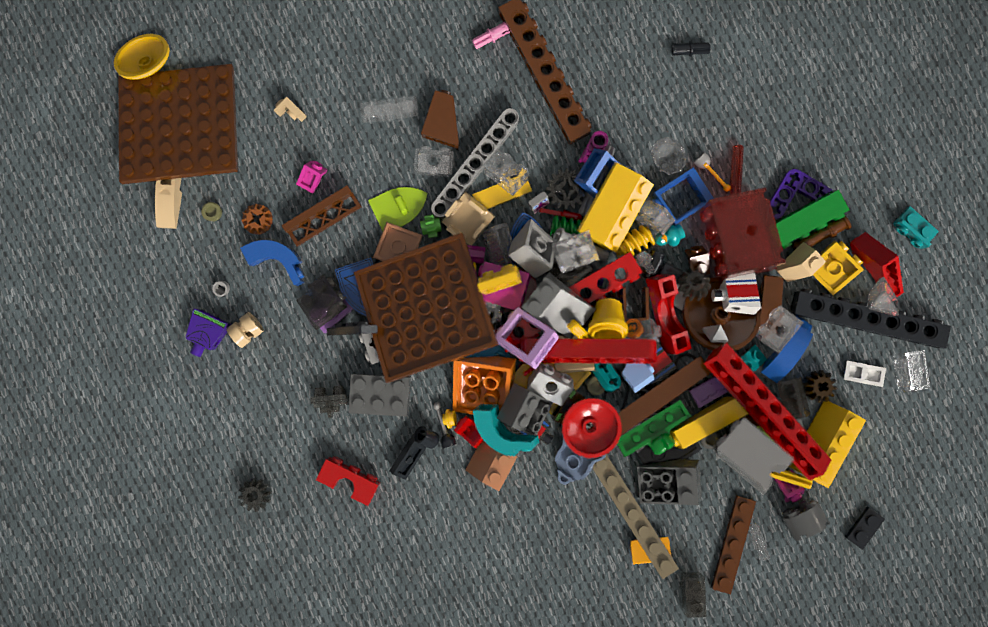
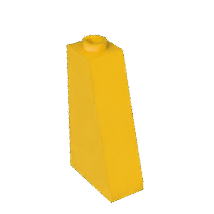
M733 396L723 397L670 430V435L675 441L674 447L685 449L749 413Z

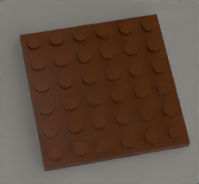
M232 64L160 71L149 77L136 80L118 76L119 182L121 184L238 172L235 82Z
M463 233L354 272L369 325H377L378 333H372L386 383L499 345L483 293L478 288V277Z

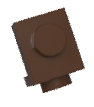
M692 246L690 249L684 250L688 258L689 273L692 278L710 274L709 253L703 246Z

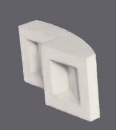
M847 361L843 380L883 387L886 368Z

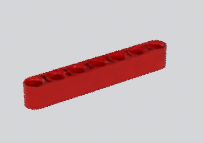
M539 339L520 340V350L528 355ZM558 339L541 363L651 364L657 361V342L652 339Z

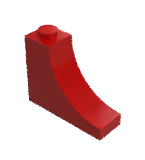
M866 232L850 242L852 255H857L862 260L863 266L877 283L884 301L890 303L904 293L899 256Z

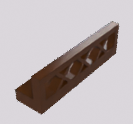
M347 185L286 222L282 227L290 235L296 247L362 208V206ZM349 197L356 204L351 209L342 208L344 200ZM331 208L339 210L335 219L326 218L327 212ZM315 218L322 219L321 227L318 229L310 228L311 221ZM299 228L306 229L305 237L298 241L293 232Z

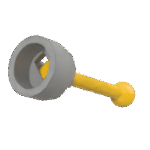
M705 152L702 153L693 163L700 169L707 168L723 186V190L725 192L730 191L731 186L726 184L709 166L711 162L710 157Z

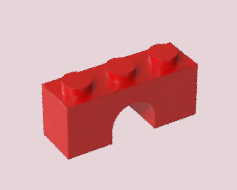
M335 456L325 460L316 481L332 489L336 487L338 481L342 478L351 480L354 485V491L350 498L366 506L371 503L381 483L377 481L378 478L369 473L365 475L360 472V468L354 465L347 466L343 464L342 459Z

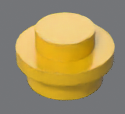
M446 409L442 419L443 424L447 425V428L450 429L457 425V416L455 411Z

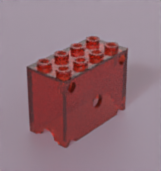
M766 187L710 199L701 209L700 218L702 223H705V237L710 242V256L715 261L714 271L720 282L727 278L750 273L760 274L777 269V266L787 263L786 259L780 257L783 248L770 201L763 195L767 191Z

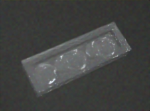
M416 96L360 103L362 123L419 116Z

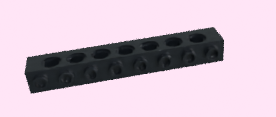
M801 289V291L794 292L789 313L791 315L933 348L947 349L951 326L945 325L942 320L932 319V321L925 320V316L921 315L910 317L906 316L907 312L895 310L893 313L889 312L886 307H869V304L865 302L854 304L850 303V299L839 297L837 300L831 298L832 295L826 293L815 295L809 289ZM813 300L817 304L815 310L811 308V302ZM831 305L835 307L834 314L830 313L829 308ZM850 309L854 312L852 319L848 315ZM869 313L872 315L871 323L867 320ZM887 318H889L891 321V325L889 327L886 325ZM906 323L909 324V330H908V331H906V329H905V324H906ZM925 327L928 329L927 335L924 334Z

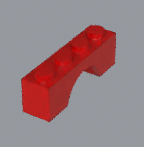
M659 274L646 279L663 351L677 355L692 349L688 330L680 324L674 310V299L679 293L674 274Z

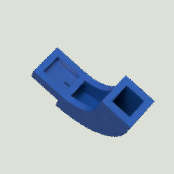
M259 240L240 248L248 265L254 267L265 260L276 259L284 265L294 285L299 286L304 283L302 279L305 277L300 267H296L302 261L289 247L275 241Z
M796 315L792 319L788 332L780 346L764 362L761 373L776 383L785 377L808 347L813 336L811 333L812 325Z

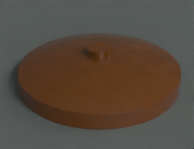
M722 277L709 278L695 285L685 298L682 316L688 333L701 346L713 351L727 343L736 351L746 346L757 334L761 322L760 309L753 315L726 312L723 309L722 301H712V290L720 289L722 282L727 279ZM721 325L728 338V342H711L702 330L703 327Z

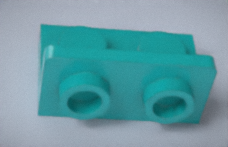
M911 206L907 207L893 223L897 227L896 231L903 236H907L911 240L910 243L918 249L929 248L931 245L930 241L939 232Z

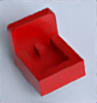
M468 416L458 421L454 431L474 448H477L483 439L476 428L475 421Z

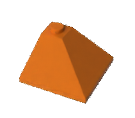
M487 356L454 360L452 411L473 415V410L480 404H499L500 412L515 381L516 359Z

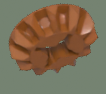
M255 204L248 206L243 212L241 221L248 232L259 235L270 229L273 217L267 207ZM252 213L256 214L257 216L261 215V218L259 219L260 224H258L257 222L251 223L254 220V215Z

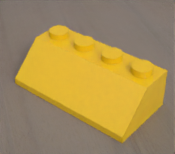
M614 162L577 231L601 248L616 253L651 191L653 184L642 175Z
M829 401L822 402L807 429V433L832 459L825 474L813 479L816 483L827 488L830 487L866 422L862 417ZM791 462V464H790L788 467H790V468H792L793 470H795V471L799 472L800 474L804 475V474L794 465V463Z

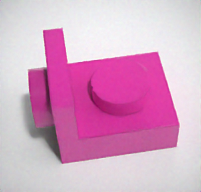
M310 161L304 164L296 185L313 194L316 192L322 176L326 174L327 169L317 161Z
M775 479V482L785 496L784 500L786 503L789 501L794 503L803 498L804 487Z

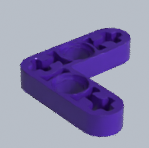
M792 169L782 178L765 208V214L771 220L780 218L796 192L814 201L832 191V189L800 170ZM795 174V178L797 179V181H794L790 186H787V184H789L792 179L789 176ZM807 183L813 184V193L806 191L805 185ZM782 189L788 192L789 196L786 200L781 199L779 196V192ZM778 202L781 203L776 210L779 213L772 215L770 208H774Z

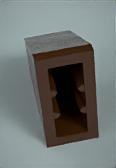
M435 90L421 132L422 138L458 149L459 138L454 96L446 90Z

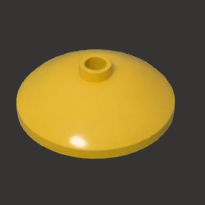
M157 34L137 36L119 49L114 58V68L121 77L136 80L149 77L159 71L166 63L170 52L169 45L162 36Z

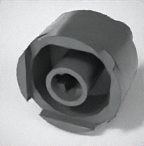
M804 500L798 504L799 508L795 510L790 508L782 512L784 516L782 519L795 541L802 540L800 537L802 535H806L807 538L826 529L825 524L830 525L819 502L815 500Z

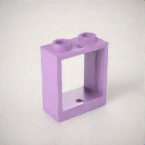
M519 307L509 314L506 323L496 332L500 346L534 369L538 367L559 338L554 330ZM522 318L544 332L528 355L506 341Z

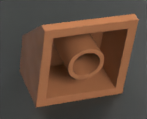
M483 440L472 456L466 471L482 483L500 491L517 459V454L515 456H508L499 453Z

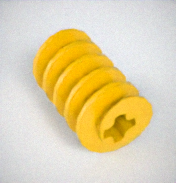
M640 225L638 230H632V235L627 232L618 251L615 253L616 256L619 258L628 252H631L634 256V249L640 253L642 252V245L648 249V242L654 246L655 241L651 231L647 226Z

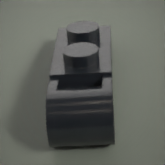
M424 426L418 427L389 471L393 475L406 480L425 449H433L437 446L439 434Z

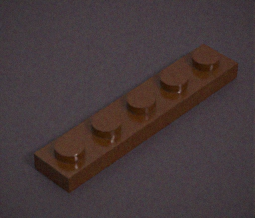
M738 495L735 497L711 585L713 590L731 595L754 512L755 500Z

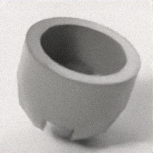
M218 281L213 285V292L216 296H225L230 291V286L225 281Z

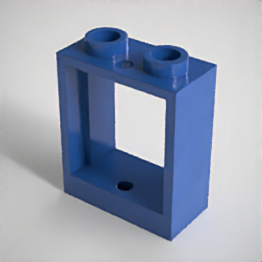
M594 148L574 181L595 199L599 191L592 185L605 165L611 170L614 162H619L606 150Z
M694 167L652 194L654 205L662 210L664 213L662 215L663 219L668 225H676L715 200ZM686 179L701 203L675 218L661 197V194Z

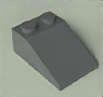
M551 273L547 274L522 306L524 310L537 320L570 339L575 335L567 328V323L575 320L583 326L596 310Z

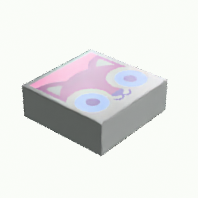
M544 191L529 200L530 209L535 214L540 208H544L549 204L548 196Z

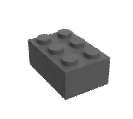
M351 374L348 413L407 417L409 415L411 377H404L386 383L384 375Z

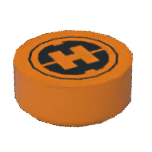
M629 319L625 322L628 325L627 337L629 339H637L643 334L644 328L639 320Z

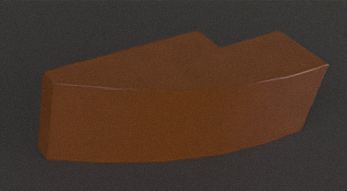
M763 275L759 292L761 322L756 336L776 339L782 305L783 277Z

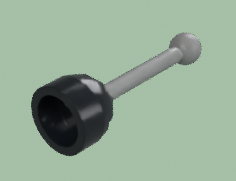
M436 402L433 407L437 410L444 433L441 437L443 449L457 443L454 436L447 433L440 410L441 404Z

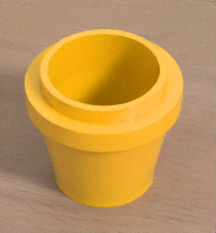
M610 298L597 301L592 321L588 325L589 336L593 339H624L628 335V325L624 320L621 302Z

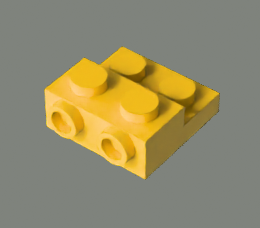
M836 240L820 252V255L826 262L813 274L833 296L864 270L861 266L862 260L857 255L851 256L847 252L849 250L848 246L843 241L838 243Z
M512 264L501 267V271L495 273L493 270L482 274L483 277L478 278L479 291L485 295L523 283L518 267L512 266Z

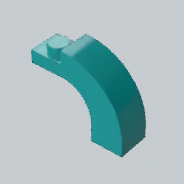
M480 404L473 410L475 425L480 436L497 452L508 456H515L520 450L523 452L533 450L539 443L538 435L515 434L509 431L502 421L497 419L499 404Z

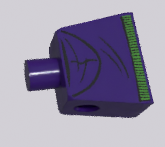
M194 308L186 333V339L194 343L190 353L201 357L205 348L215 350L227 334L226 329L232 324L201 309Z

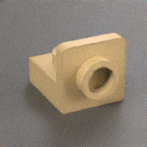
M288 97L279 100L274 109V112L280 117L285 112L294 120L298 118L301 122L307 117Z

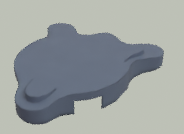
M563 438V444L555 456L558 467V481L566 485L569 482L584 479L592 471L594 463L603 460L606 454L597 458L582 457L574 453L567 446Z

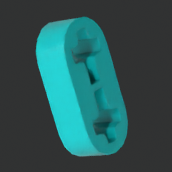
M594 363L595 369L592 372L601 386L607 392L616 391L621 386V379L610 363Z

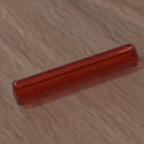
M734 145L732 147L730 201H739L741 199L743 145Z

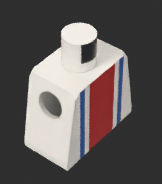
M755 273L727 278L720 285V289L712 290L711 292L712 301H722L723 309L726 312L753 315L761 308Z

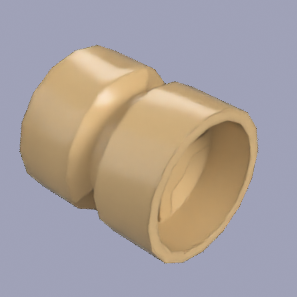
M250 312L239 319V323L235 322L226 329L231 339L241 348L251 342V337L256 338L264 332L262 325Z

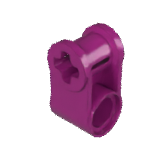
M597 131L592 135L578 161L579 163H585L594 148L605 149L608 143V136L605 132ZM601 137L604 144L596 145L594 138Z

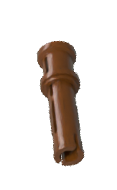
M846 216L837 221L827 222L826 227L811 233L804 239L796 241L792 246H794L795 250L804 242L812 247L829 237H836L838 233L845 229H851V223Z

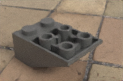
M679 459L637 466L640 503L699 505L702 497L699 460Z

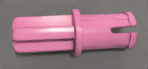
M502 22L494 28L486 29L487 32L474 38L472 43L476 49L490 42L495 43V40L510 33L508 26L505 22Z

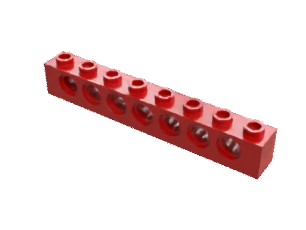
M628 252L568 288L581 298L583 297L580 291L583 288H589L592 292L591 296L583 299L588 303L594 300L597 302L606 298L605 294L612 290L615 293L622 289V284L628 280L632 283L639 279V274L642 273V270L632 253ZM617 268H623L626 272L625 276L621 279L616 278L614 275ZM600 278H606L609 281L606 288L598 287L597 281ZM522 318L516 327L523 328L524 335H515L513 329L506 341L513 346H520V340L535 339L539 336L538 332L541 330Z
M727 343L714 349L704 362V365L767 435L794 458L792 462L808 480L823 476L832 459Z

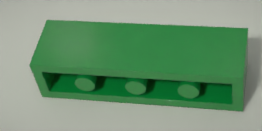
M832 190L764 228L774 247L785 249L793 244L791 241L797 238L799 240L804 239L810 235V231L826 227L827 222L830 220L837 221L845 216L844 213L849 211V208L840 191Z

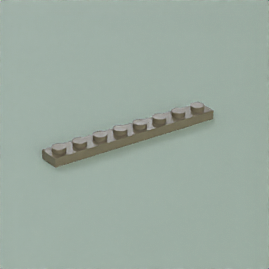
M606 454L603 460L594 463L592 469L656 571L664 579L679 568Z

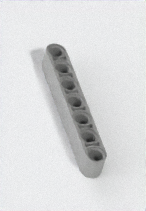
M509 108L503 111L433 202L431 210L436 218L444 219L446 217L445 214L449 208L469 189L516 128L519 119L516 110ZM513 116L515 121L508 123L505 121V117ZM500 130L504 135L501 138H496L493 133ZM485 145H489L492 148V151L490 153H484L481 150L482 147ZM477 160L481 165L478 168H472L470 163ZM462 175L469 177L468 182L465 184L458 181ZM450 190L457 192V196L454 199L447 197V193ZM439 205L446 207L445 212L442 214L435 212L436 207Z

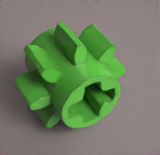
M433 214L424 216L425 220L420 221L423 235L428 234L429 238L438 237L437 232H442L439 217L434 218Z

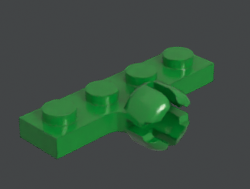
M679 400L620 436L616 445L624 458L645 445L650 446L656 455H660L675 445V441L670 435V430L690 418L691 415L682 401Z

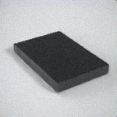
M696 442L685 449L673 446L664 453L656 455L650 446L645 445L635 452L643 465L688 459L702 450V448Z

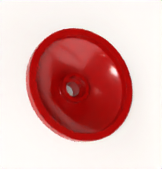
M586 398L576 402L568 409L563 418V438L567 446L574 453L582 457L597 458L609 453L616 446L621 436L622 425L619 414L612 405L598 398ZM591 422L592 427L587 429L586 424Z

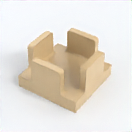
M465 192L446 212V217L442 223L447 226L446 230L453 236L463 233L466 243L473 245L495 218V215Z

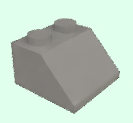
M530 219L511 242L508 255L527 273L536 278L552 269L556 245L553 244V238Z

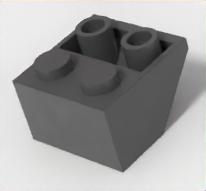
M514 383L497 419L529 435H537L553 402Z

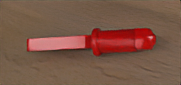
M540 208L539 211L562 217L565 216L566 219L573 218L575 221L577 219L582 220L583 218L581 214L566 210L560 212Z

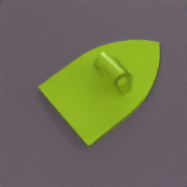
M401 187L389 190L368 200L383 231L386 222L399 227L411 222L422 210L428 193L416 188Z

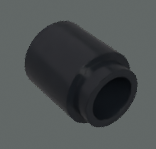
M651 250L646 255L640 268L642 270L641 276L648 279L659 275L665 262V256Z

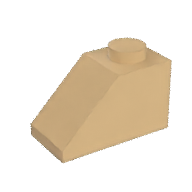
M803 242L775 270L786 282L812 276L826 261L815 249Z

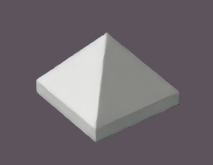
M721 325L703 327L702 330L711 342H728V338Z

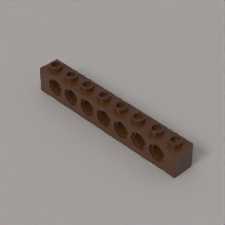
M511 0L498 7V14L508 26L509 34L566 141L571 145L590 134L591 124L587 118L584 119L580 103L578 101L575 102L571 86L569 84L566 85L564 82L565 76L561 68L557 69L554 63L556 62L555 57L551 51L548 52L544 36L542 34L539 35L536 30L538 28L534 18H530L528 15L529 9L524 1L521 2V0ZM516 18H521L524 22L521 24H517L514 22V20ZM528 34L531 35L533 39L527 41L523 38V36ZM539 51L542 56L534 57L532 53ZM546 67L549 68L551 72L549 74H543L541 72V69ZM557 84L560 89L553 91L550 89V85ZM564 100L569 106L562 108L559 102ZM574 117L578 123L572 125L568 122V118Z

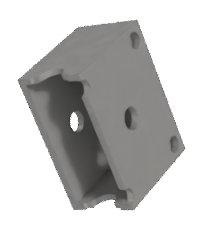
M745 418L741 422L737 420L730 428V435L728 437L724 435L718 441V457L764 495L772 485L771 481L773 478L770 473L784 472L794 458Z

